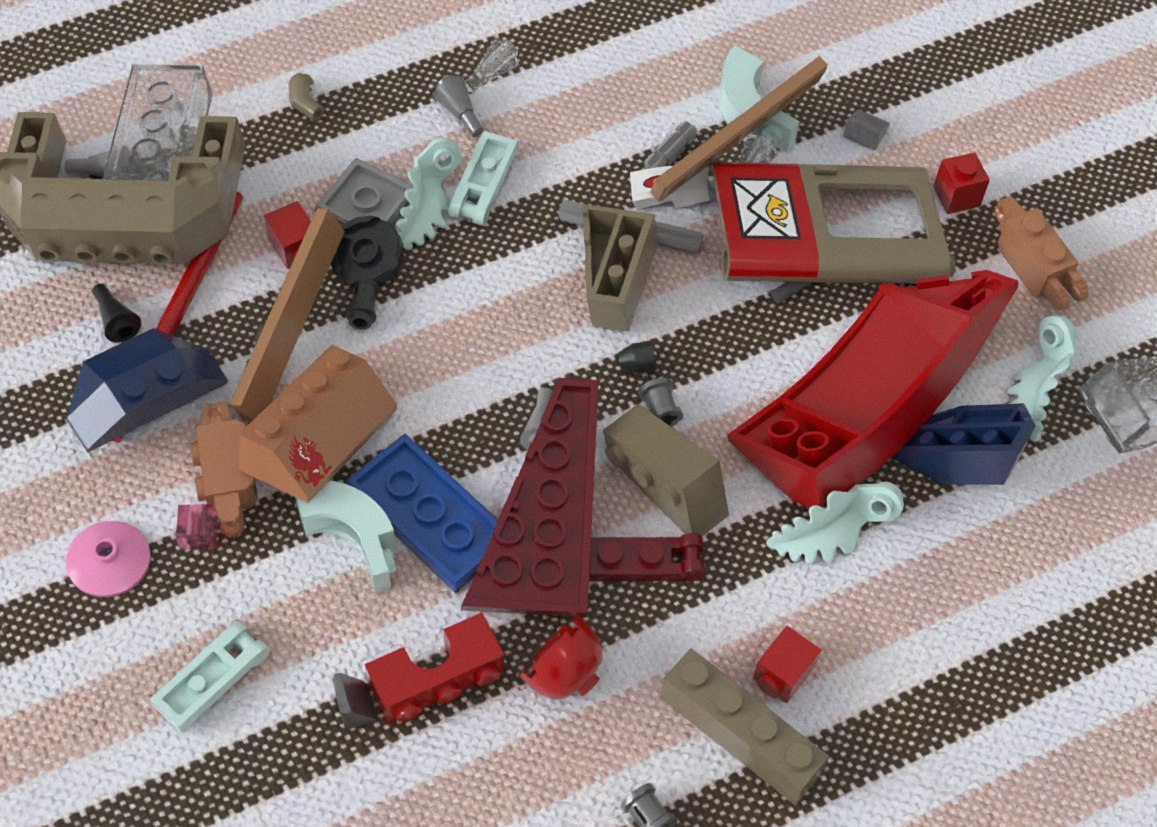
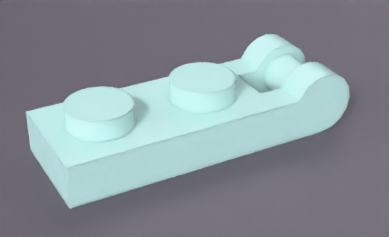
M483 131L451 199L448 210L449 216L458 219L464 216L473 219L472 221L475 224L486 225L490 209L518 150L517 140ZM471 197L479 201L477 205L467 202L468 198Z
M236 621L150 698V702L158 712L182 733L252 667L259 666L268 657L270 648L261 639L255 641L249 635L250 630L241 621ZM238 647L242 653L234 658L228 652Z

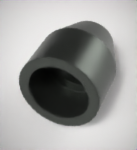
M651 340L633 343L618 352L621 370L624 372L640 374L657 370Z

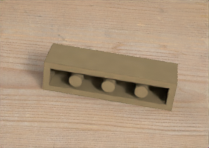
M692 648L664 677L660 695L663 701L795 806L822 775L829 758L828 754Z

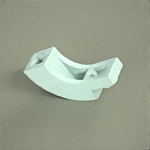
M736 45L732 47L725 59L719 91L720 109L727 124L731 123L762 99L757 93L756 88L760 85L764 61ZM780 111L744 138L743 141L750 145L758 136L769 145L788 153L795 145L800 121Z
M329 481L309 503L295 497L306 537L318 533H335L350 539L359 547L364 556L375 594L391 589L390 574L396 572L391 553L392 550L396 549L394 529L386 513L371 497L352 486L336 481Z

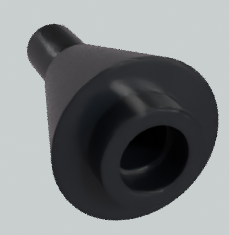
M97 284L94 286L92 294L100 305L105 337L113 343H122L133 338L141 328L140 317L114 298L106 285Z

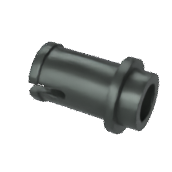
M359 279L358 282L354 283L352 305L347 309L346 317L349 320L350 326L355 329L365 330L370 328L376 321L377 314L374 306L378 285L369 279Z

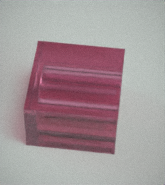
M215 504L178 505L176 540L179 549L217 548L218 519Z

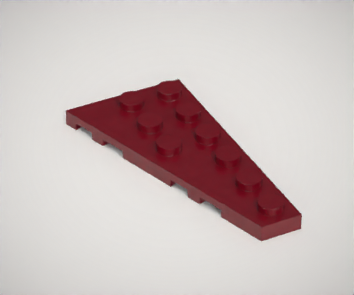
M558 379L533 442L526 453L521 470L514 481L493 530L485 554L478 565L471 587L463 600L461 610L574 617L579 614L582 618H587L599 380Z

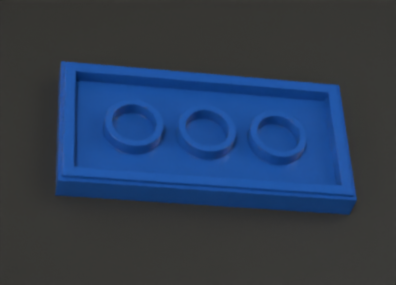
M405 433L345 481V484L367 494L383 509L392 524L394 535L454 593H457L475 577L476 570L481 558L485 554L498 519Z

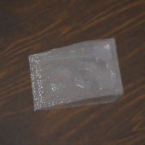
M1157 356L1108 362L1078 389V392L1085 401L1087 410L1095 416L1106 433L1108 442L1119 454L1143 450L1157 444Z

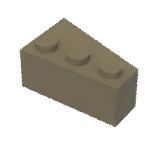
M582 204L586 259V294L592 326L629 332L658 245L655 216L649 213Z
M637 404L603 429L606 443L605 454L609 461L615 467L620 468L684 534L694 533L704 536L729 516L720 461L647 409Z

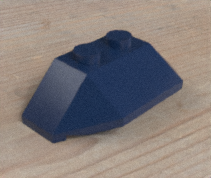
M153 328L83 361L68 412L67 422L88 453L227 384L228 379L208 349Z
M1024 403L958 406L931 415L926 423L921 425L918 431L891 458L939 484L1004 485L1020 459L1036 425Z

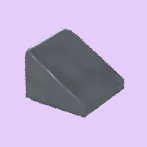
M857 110L847 120L843 137L876 150L890 123Z
M342 673L333 674L334 690L344 727L352 729L375 722L377 715L367 683Z

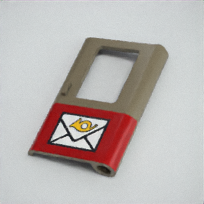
M710 162L708 166L709 172L713 173L725 238L721 257V271L724 281L881 284L894 282V284H917V279L948 275L949 278L954 275L955 258L949 253L927 172L923 167ZM819 189L912 191L917 198L927 239L834 237L828 232Z

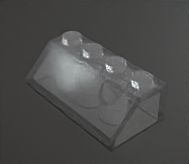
M132 64L102 179L168 181L173 156H192L200 116H208L213 96L203 66Z

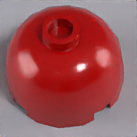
M579 614L572 618L573 623L576 625L572 630L566 625L562 626L531 658L535 662L531 666L533 668L532 671L529 672L523 667L518 675L531 689L541 696L550 699H566L575 692H578L583 697L600 680L595 672L602 662L603 648L598 635Z

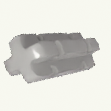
M688 121L681 122L676 127V132H672L655 149L656 153H652L644 161V169L670 166L686 149L685 146L690 145L696 138L697 128Z

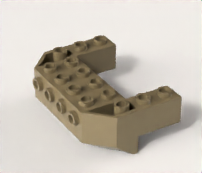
M18 112L7 152H0V215L10 232L36 260L46 262L80 261L83 263L186 264L229 234L245 151V142L237 117L200 116L192 156H173L168 181L57 178L66 145V138L55 113Z

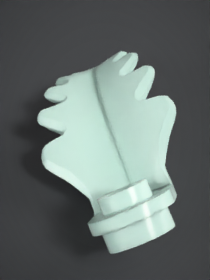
M437 138L431 141L427 148L414 159V169L407 172L408 178L413 184L412 189L405 191V198L409 201L410 205L401 208L400 213L405 218L396 222V228L399 230L398 233L403 241V246L407 250L413 248L412 242L418 246H423L425 243L424 234L429 239L435 238L436 233L432 224L440 228H445L446 226L441 211L448 213L450 202L441 187V182L461 161V151L452 140ZM442 155H449L446 159L438 161Z
M1051 315L1041 321L1038 328V337L1043 358L1037 363L1016 372L1013 379L1020 380V382L1010 387L1007 391L1008 395L1019 396L1009 404L1024 403L1036 425L1030 437L1032 442H1037L1041 439V431L1044 429L1041 420L1047 417L1043 407L1050 404V398L1047 396L1048 391L1057 387V376L1061 372L1068 370L1071 367L1070 362L1079 355L1075 342V326L1068 318L1059 315Z
M890 482L856 484L848 492L832 491L827 496L826 508L817 505L810 507V520L802 517L794 518L793 524L795 527L784 524L781 526L782 532L773 531L772 537L766 541V544L769 548L776 549L781 557H784L786 552H789L790 558L794 562L799 561L801 555L804 554L805 562L813 564L817 552L820 551L824 561L829 563L833 561L837 547H840L845 555L851 554L854 551L861 527L865 523L895 520L901 514L904 507L903 494L896 485Z

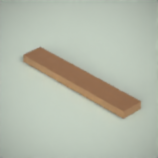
M818 56L656 178L650 191L653 197L658 202L663 201L709 166L710 162L717 160L816 85L827 69L828 65Z
M317 208L230 401L229 405L248 424L270 404L344 235L345 230L328 209Z

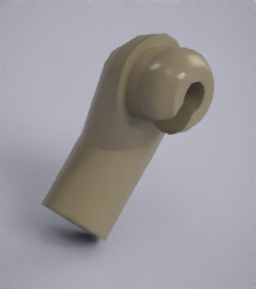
M296 73L288 82L289 103L312 121H317L323 115L324 107L310 98V92L312 91L310 85H314V81L308 74Z

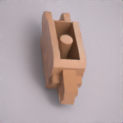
M1012 196L999 200L998 206L994 211V215L999 221L998 227L1001 231L998 240L999 250L1030 294L1035 297L1045 295L1057 310H1062L1069 306L1066 290L1075 301L1081 302L1086 300L1089 290L1082 277L1076 271L1079 262L1038 207L1025 211Z
M226 401L202 405L201 425L195 426L197 442H191L190 447L194 466L201 465L202 476L195 477L198 500H206L210 515L216 514L222 534L225 537L228 536L229 539L231 537L235 539V537L243 534L242 531L245 530L243 509L252 508L258 500L255 477L239 470L238 434L246 426L237 419H231Z

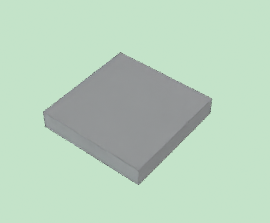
M355 158L315 206V211L317 208L328 209L341 226L356 217L368 215L379 217L381 220L388 221L394 226L402 216L400 213L401 208L410 205L409 201L405 198V191L412 189L413 185Z

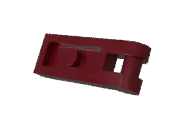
M694 533L685 534L680 537H591L589 582L701 580L705 577V564L700 560V553L704 550L703 537ZM672 555H684V561L672 563Z

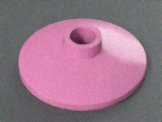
M119 521L101 522L88 527L74 539L66 557L67 572L73 584L88 595L106 598L118 596L133 589L144 578L150 565V548L144 535L134 526ZM106 549H113L108 556L99 555Z

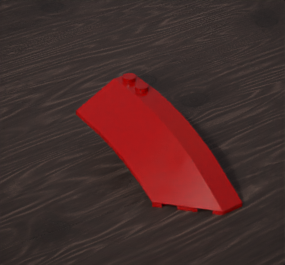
M989 270L971 272V279L949 281L948 275L917 279V286L902 288L894 285V282L878 284L879 291L833 348L785 393L727 434L728 441L791 500L807 508L814 505L826 508L827 496L832 491L848 492L856 484H861L897 453L918 431V428L926 423L975 360L1016 292L1018 280Z

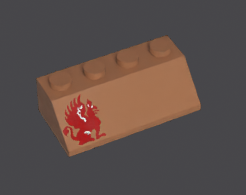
M331 345L238 434L239 470L309 503L397 410V403L365 359Z

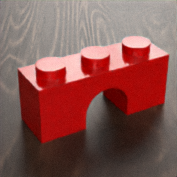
M482 612L443 629L444 646L449 657L442 665L436 668L426 669L415 665L404 647L364 664L367 682L387 724L396 720L399 722L411 720L418 716L423 708L436 702L439 704L451 702L461 694V691L476 684L477 686L488 685L494 682L500 676V673L504 672V653Z

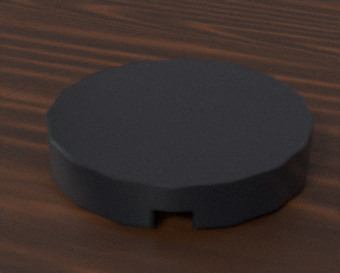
M372 215L356 217L343 224L342 228L345 232L331 262V267L336 276L353 288L354 283L358 282L359 279L372 280L378 287L388 282L399 270L404 257L403 241L395 227L388 221L386 222Z

